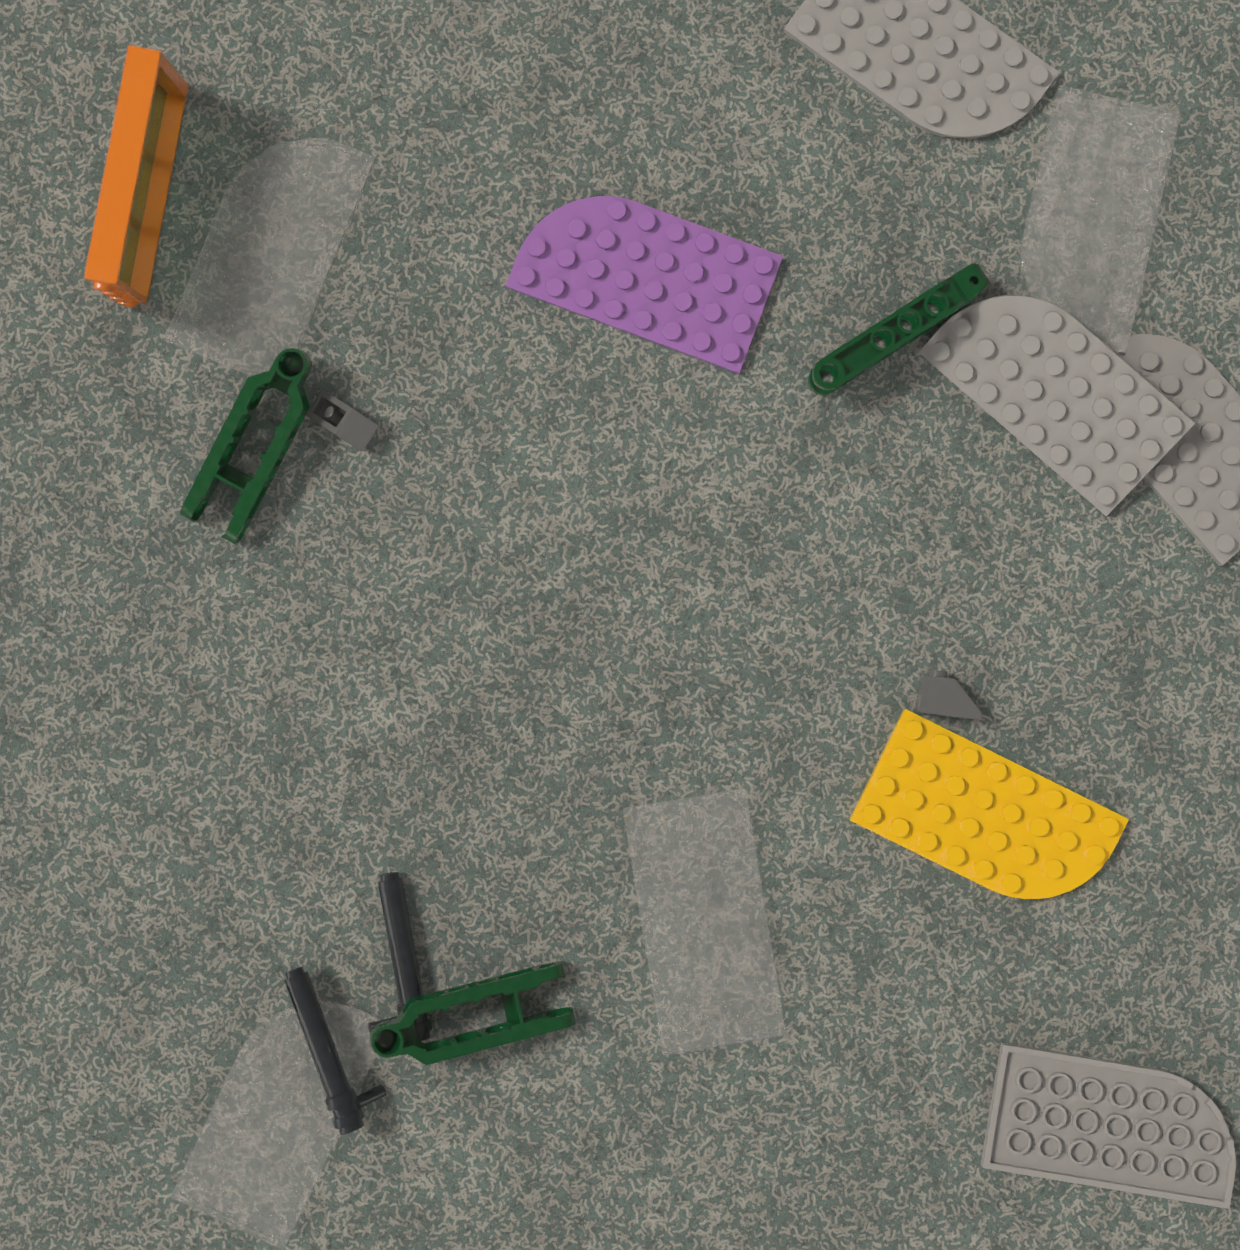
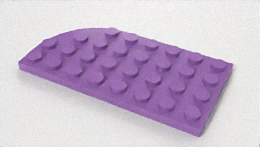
M596 196L565 204L551 212L534 227L519 250L506 288L739 374L783 256L636 201L614 196Z

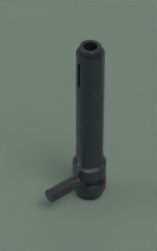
M390 872L380 875L381 881H378L399 999V1004L397 1005L399 1015L408 999L423 995L403 879L399 877L398 872ZM427 1013L419 1014V1018L414 1020L417 1038L420 1041L431 1038L430 1030L433 1028L431 1019L427 1018ZM398 1016L368 1023L369 1033H371L376 1024L395 1019Z
M303 966L292 969L285 973L286 979L284 982L327 1097L325 1099L327 1109L333 1113L334 1118H332L334 1128L339 1129L340 1135L354 1132L364 1126L362 1119L365 1116L362 1107L386 1096V1090L383 1085H378L357 1096L355 1089L350 1088L308 971L304 972Z

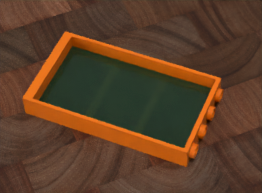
M128 45L84 279L94 284L93 289L102 291L101 294L110 296V299L117 301L119 305L136 308L137 303L147 305L189 85L161 51Z

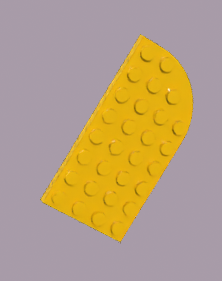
M905 708L849 819L992 891L1021 899L1050 898L1064 894L1084 884L1109 859L1129 821L1128 818Z

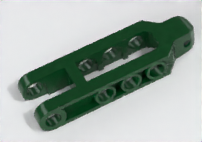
M976 263L968 265L820 359L809 373L808 385L810 389L818 395L833 393L957 313L990 283L981 267ZM927 304L933 305L937 313L931 312ZM900 321L907 322L911 330L904 329ZM873 338L881 339L884 343V348L878 347L874 343ZM820 371L828 372L832 377V382L823 381L820 377Z
M297 348L285 349L276 357L269 371L247 378L182 505L180 515L196 522L205 510L219 481L222 480L242 491L231 513L234 516L225 534L221 536L235 545L239 543L310 408L304 384L311 372L312 361L306 352ZM276 388L289 396L290 400L288 403L291 405L281 425H277L274 429L277 433L267 452L262 453L260 457L262 462L252 478L228 465L265 391Z
M556 961L410 998L397 1018L378 1023L373 1027L370 1033V1044L374 1052L381 1057L391 1058L408 1054L421 1063L429 1065L571 1027L576 1024L573 1007H563L523 1017L517 994L520 991L539 987L542 982L560 977L566 978L563 962ZM501 993L507 1022L424 1043L417 1038L414 1020L419 1018V1014L438 1009L447 1011L450 1010V1006L469 1001L477 1003L480 1002V998Z

